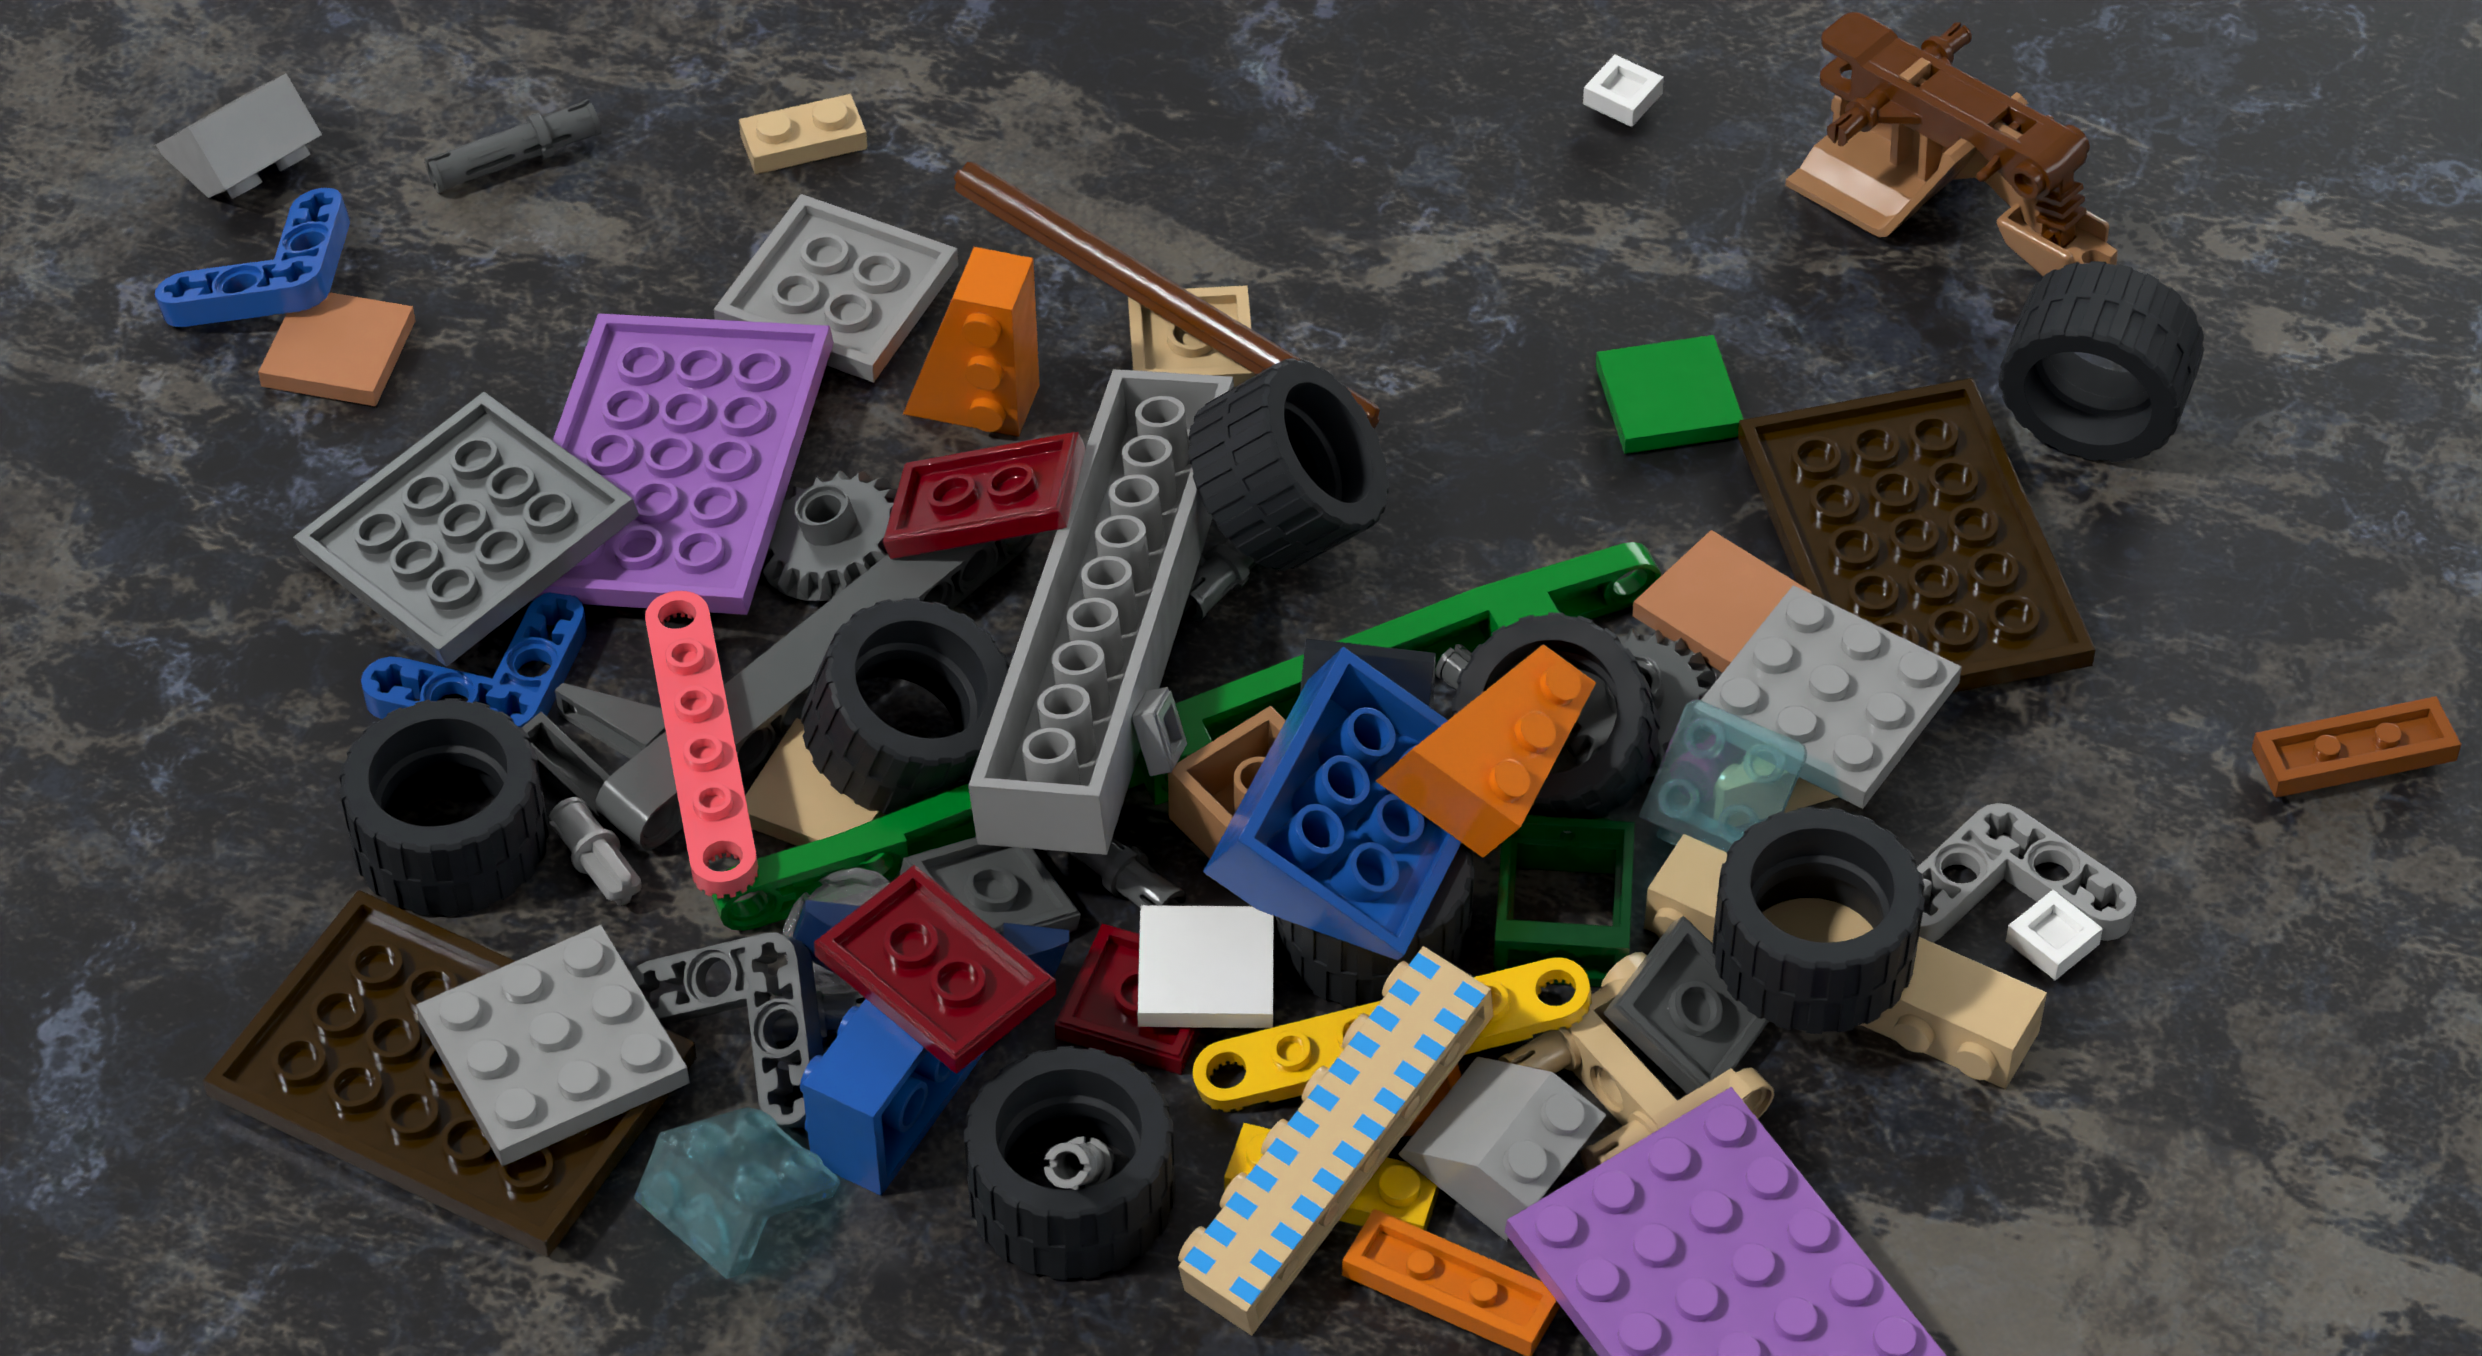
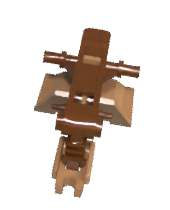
M1850 12L1843 15L1824 30L1821 37V45L1826 51L1837 56L1820 71L1819 81L1822 87L1835 94L1831 104L1833 123L1827 126L1828 135L1813 146L1801 167L1786 179L1785 186L1878 237H1887L1953 179L1977 178L1979 182H1985L1990 185L1997 195L2011 206L1997 219V226L2005 243L2042 276L2054 269L2059 270L2064 268V265L2077 262L2084 264L2090 263V261H2098L2112 265L2117 264L2118 251L2107 243L2109 223L2087 211L2085 207L2080 206L2085 201V196L2078 193L2084 187L2083 183L2074 181V172L2087 159L2090 145L2086 135L2073 125L2064 126L2054 121L2051 115L2045 116L2028 107V102L2018 92L2009 97L1951 66L1954 54L1972 40L1971 32L1966 25L1961 27L1960 22H1955L1941 36L1935 35L1926 39L1922 43L1921 49L1899 38L1891 28L1859 12ZM1852 70L1851 79L1845 78L1841 74Z

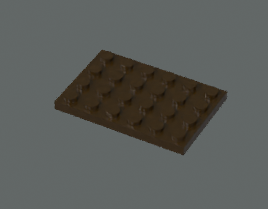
M1973 378L1739 420V442L1797 583L1810 590L1813 595L1961 666L1959 684L1952 693L2093 666L2096 649Z
M359 889L203 1080L208 1097L546 1257L551 1255L671 1092L502 1167L420 1023L416 1004L511 964L515 960ZM664 1029L686 1064L687 1069H689L697 1058L695 1042Z

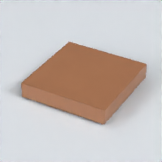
M329 292L326 299L319 305L307 310L287 313L259 369L258 374L261 387L376 407L415 323L413 306Z
M1710 530L1634 601L1632 616L1655 631L1659 630L1663 636L1670 640L1676 641L1682 638L1691 651L1694 653L1701 652L1706 663L1723 673L1793 585L1811 594L1812 592L1713 530Z

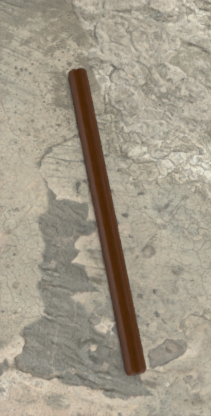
M967 162L961 170L956 172L954 176L956 192L1256 375L1284 359L1294 358L1297 361L1301 360L979 164ZM1346 387L1368 415L1367 418L1372 427L1376 428L1380 421L1378 417L1379 407Z

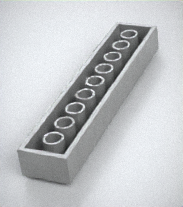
M1112 370L1086 445L1067 528L1057 529L968 785L977 844L1107 855L1141 748L1132 715L1146 691L1159 689L1213 519L1211 514H1208L1193 479V470L1189 462L1188 452L1190 447V426L1194 424V416L1199 409L1204 407L1206 403L1234 388L1233 377Z

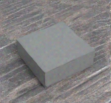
M1168 687L1148 690L1133 713L1132 720L1149 775L1154 776L1172 772L1187 745V741L1172 692L1169 691Z

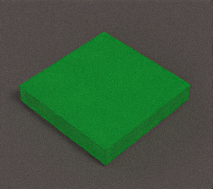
M1714 335L1599 351L1596 353V369L1624 454L1738 437L1739 420L1744 419Z

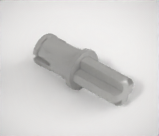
M571 797L559 802L549 815V818L552 820L549 822V825L572 852L571 861L573 866L580 873L589 874L606 899L614 900L617 905L629 903L631 897L641 890V879L619 851L621 845L617 835L611 830L604 829L599 824L582 798Z

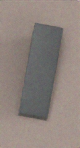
M562 683L555 689L559 716L629 759L637 755L666 731L662 708Z
M542 712L538 713L522 728L530 738L531 748L535 749L541 783L564 799L571 797L582 798L593 816L599 821L602 817L597 814L595 800L600 788L610 775Z

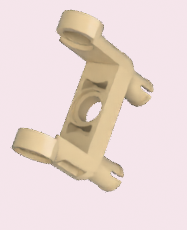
M1634 952L1624 957L1609 970L1602 981L1601 988L1592 994V1004L1589 1006V1012L1582 1017L1583 1020L1579 1024L1575 1022L1568 1029L1561 1027L1560 1030L1545 1031L1540 1036L1513 1052L1502 1055L1498 1059V1061L1551 1071L1554 1074L1563 1068L1573 1071L1623 1126L1595 1144L1588 1145L1582 1149L1581 1159L1587 1172L1730 1087L1735 1090L1757 1119L1767 1110L1774 1097L1773 1087L1755 1069L1744 1068L1735 1073L1731 1068L1677 1101L1614 1033L1619 1028L1603 1012L1647 955L1643 952Z

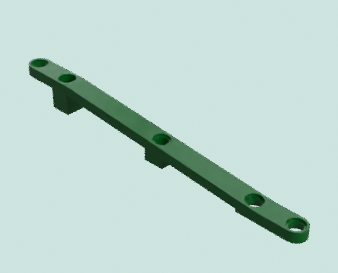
M1636 542L1623 543L1476 587L1336 642L1436 653V671L1440 658L1449 648L1455 649L1456 644H1462L1472 653L1479 644L1482 645L1492 636L1491 633L1503 625L1507 627L1518 622L1519 618L1529 615H1534V617L1548 615V612L1564 613L1565 616L1576 618L1581 616L1593 619L1632 607L1634 601L1661 577V571L1649 550L1643 544ZM1633 570H1636V571H1635L1634 573H1632L1630 576H1628V577H1626V578H1624V579H1622V580L1617 581L1619 578H1621V577H1622L1623 575H1625L1626 573H1629V572H1631V571H1633ZM1304 654L1175 703L1187 741V745L1178 762L1269 706L1286 720L1300 695ZM1140 748L1128 789L1144 783L1155 805L1168 802V773L1150 776L1142 749ZM969 783L835 835L757 858L758 877L754 878L753 886H747L746 892L742 894L741 891H738L736 896L730 898V894H724V898H717V894L712 895L723 925L734 930L753 929L801 914L805 900L838 903L881 890L900 876L903 858L976 837L968 787ZM874 854H877V855H875V856L869 858L868 860H864V859H866L867 857H870V856H872V855H874ZM735 865V866H733V867H730V868L726 869L725 871L731 870V869L735 868L737 865ZM759 891L747 899L735 901L744 894Z

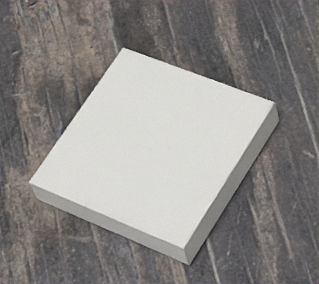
M1140 905L1138 1027L1273 1028V915L1259 911L1253 906Z

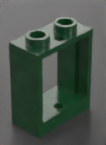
M1528 814L1522 826L1501 843L1493 972L1549 958H1566L1576 962L1584 969L1590 986L1601 987L1602 981L1609 970L1617 962L1629 955L1635 822L1612 821L1606 818L1546 817L1540 814ZM1516 868L1614 874L1612 926L1513 920ZM1554 979V983H1552L1561 985H1572L1571 983H1565V980L1563 979L1562 982H1558L1557 979Z

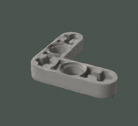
M1995 803L1986 805L1978 810L1917 867L1918 871L1922 873L1925 885L1923 898H1925L1924 907L1930 902L1931 893L1935 896L1931 904L1930 915L1924 912L1922 914L1919 937L1933 943L1944 936L2003 879L2036 902L2050 891H2056L2103 928L2101 940L2118 939L2125 935L2132 926L2137 897L2133 887L2107 867L2022 810L2010 804ZM2005 832V833L2011 835V838H2009V837H2007V836H2004V835H2003V836H2000V835H2002V834ZM1989 834H1991L1992 836H1995V837H1998V836H2000V837L1997 838L1996 840H1994V839H1992V838L1989 837ZM2018 854L2022 855L2024 858L2019 859ZM2053 862L2062 865L2068 870L2070 875L2064 880L2051 881L2041 877L2035 871V867L2041 863ZM1951 865H1964L1972 869L1976 873L1977 878L1969 883H1955L1948 880L1943 875L1942 870ZM2081 884L2087 885V886H2086V889H2084V888L2081 887L2080 885H2081ZM2108 903L2116 906V910L2108 906L2104 908L2102 911L2096 910L2093 906L2095 905L2097 907L2102 908L2106 906Z

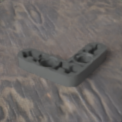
M763 933L649 960L638 965L631 972L632 977L661 1024H672L747 1006L758 1101L761 1111L769 1121L778 1125L794 1129H805L804 1097L794 1101L793 1108L786 1107L783 1103L784 1096L793 1092L794 1085L800 1087L802 1075L811 1059L816 1055H824L813 962L809 949L801 941L780 933ZM778 953L787 955V965L778 969L777 976L768 974V964L777 961ZM725 960L731 971L730 984L723 994L712 997L705 985L706 974L714 963ZM660 981L673 985L684 984L687 993L680 991L665 993L659 996V1004L650 1001V992L659 989ZM782 990L793 993V999L774 998L770 1000L771 995L783 997ZM792 1012L799 1024L798 1035L789 1047L779 1049L772 1037L773 1026L782 1014ZM779 1061H801L800 1066L788 1065L789 1071L778 1068Z

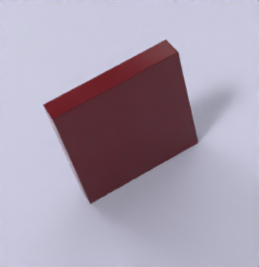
M1102 923L1056 1020L1055 1038L1083 1047L1103 1050L1107 1054L1120 1056L1124 1059L1181 1075L1202 1027H1138L1140 934Z

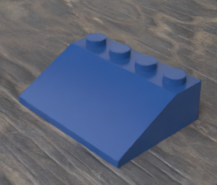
M1342 647L1306 682L1203 872L1259 911L1399 960L1406 953L1461 842L1377 783L1376 780L1448 720L1348 649Z

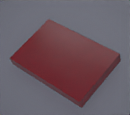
M1079 432L906 463L883 539V544L890 559L1067 528L1086 450Z
M915 865L814 942L815 957L955 1074L960 1072L1056 995V980Z

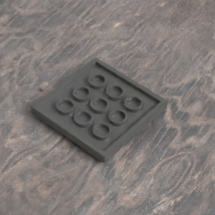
M482 392L293 538L304 557L447 667L636 519L639 513L632 497L490 395Z

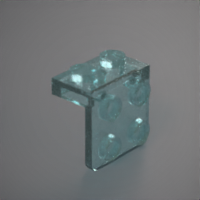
M1692 700L1686 704L1639 817L1660 826L1656 837L1676 846L1682 835L1686 834L1727 852L1734 841H1738L1744 835V831L1750 826L1767 820L1770 815L1785 811L1807 759V749L1799 741L1707 702Z
M745 1107L660 1132L634 1199L721 1275L729 1279L746 1273L769 1217L835 1196L840 1180L823 1165V1161L818 1155L804 1149L781 1130L769 1114L758 1109Z

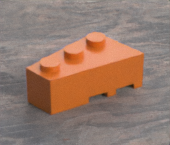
M974 247L903 414L976 428L985 432H997L1019 437L1040 385L1034 262L1031 257Z
M1543 644L1410 750L1378 778L1376 782L1484 858L1522 826L1596 682Z

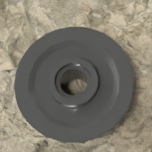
M841 470L830 481L825 482L816 475L814 485L802 489L793 486L792 498L783 501L761 570L764 579L777 591L795 599L806 601L831 600L888 554L883 544V539L898 489H892L885 477L872 480L865 471H862L850 479Z
M1631 628L1627 635L1618 638L1624 648H1629L1637 660L1655 698L1654 705L1660 718L1661 729L1658 730L1657 739L1659 749L1657 757L1653 759L1649 770L1651 773L1648 776L1649 778L1671 772L1673 764L1682 755L1687 754L1696 744H1704L1712 736V733L1694 725L1693 720L1695 706L1716 682L1714 671H1710L1701 652L1694 653L1691 651L1682 638L1676 641L1667 639L1659 630L1653 635H1642ZM1580 670L1594 680L1596 684L1564 745L1576 759L1584 763L1593 757L1607 741L1615 724L1617 709L1614 696L1606 683L1600 677Z

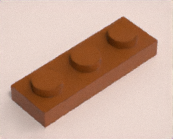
M2437 696L2256 732L2252 744V751L2275 798L2457 761L2461 748V743Z

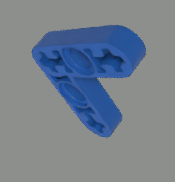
M318 188L310 190L294 200L273 260L185 271L166 278L155 290V298L165 322L174 327H187L299 312L319 305L330 292L350 225V217L341 193L333 188Z
M551 592L544 593L534 599L528 607L493 678L402 657H385L369 664L361 678L367 710L373 716L383 719L388 713L400 707L403 709L415 705L416 702L426 700L437 701L445 695L460 694L468 699L467 702L487 703L491 709L497 712H504L520 728L540 712L547 717L556 699L555 689L564 683L586 638L587 626L582 602L573 595ZM556 624L552 632V642L548 640L547 625ZM531 661H543L551 666L546 673L538 677H525L517 672L522 665Z

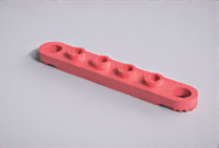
M672 591L660 595L650 603L646 610L645 620L692 878L700 891L704 890L706 895L712 897L713 894H717V898H724V894H730V898L736 896L738 891H741L742 894L746 892L748 885L753 886L754 878L758 877V862L708 605L702 597L689 591ZM677 613H680L681 617H685L688 614L689 619L694 618L691 624L683 628L672 629L664 626V619L668 622L670 615L673 618H677ZM726 853L727 858H730L731 854H733L734 859H740V863L728 871L719 872L708 868L710 865L709 860L714 862L716 855L720 859L723 858L722 854Z

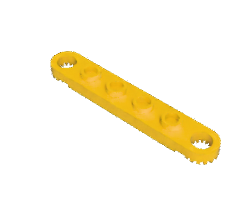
M1549 958L1473 977L1491 988L1493 1017L1465 1054L1533 1038V1034L1549 1030H1560L1561 1027L1568 1029L1575 1022L1579 1024L1583 1020L1582 1017L1588 1014L1589 1006L1592 1004L1590 983L1584 969L1576 962L1566 958ZM1554 979H1557L1558 982H1562L1563 979L1565 983H1571L1572 987L1576 989L1572 999L1560 1006L1547 1005L1538 998V994L1541 993V987L1545 988L1547 982L1550 984L1554 983ZM1381 1001L1212 1043L1201 1051L1193 1066L1194 1083L1202 1101L1209 1104L1212 1109H1222L1223 1112H1230L1231 1109L1239 1111L1244 1106L1268 1100L1269 1103L1301 1096L1312 1075L1321 1066L1330 1068L1344 1050L1342 1048L1344 1036L1355 1019L1363 1013L1370 1016ZM1226 1061H1229L1230 1064L1237 1062L1239 1066L1243 1065L1246 1074L1238 1085L1223 1089L1211 1084L1210 1076L1214 1074L1213 1069H1219V1064L1222 1063L1224 1066Z

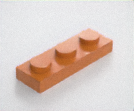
M1373 1209L1342 1260V1276L1524 1356L1533 1355L1560 1308V1304L1542 1281L1377 1209Z

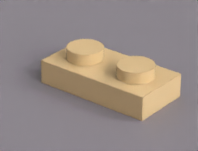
M851 94L739 119L740 135L755 175L868 149L866 130Z

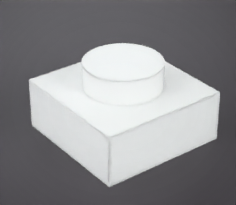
M1614 55L1584 87L1583 105L1633 127L1662 95L1664 77Z
M2052 890L2008 925L2006 942L2051 978L2057 980L2100 944L2103 928L2056 891Z

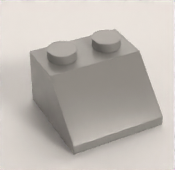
M286 73L249 91L156 144V147L160 154L205 196L210 198L227 190L231 199H234L262 183L257 173L258 171L274 162L279 171H282L309 156L310 152L305 144L318 138L322 133Z
M1477 1056L1398 1155L1507 1241L1509 1239L1505 1233L1507 1219L1538 1202L1605 1118L1606 1114L1551 1071Z

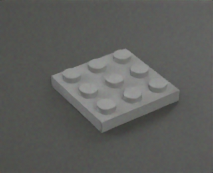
M800 194L716 305L714 317L715 320L830 326L834 343L826 366L875 382L957 268L958 250L944 243Z
M1793 585L1695 706L1693 724L1863 809L1957 687L1960 680L1961 666Z
M601 925L416 1004L420 1023L502 1167L689 1084L686 1064Z

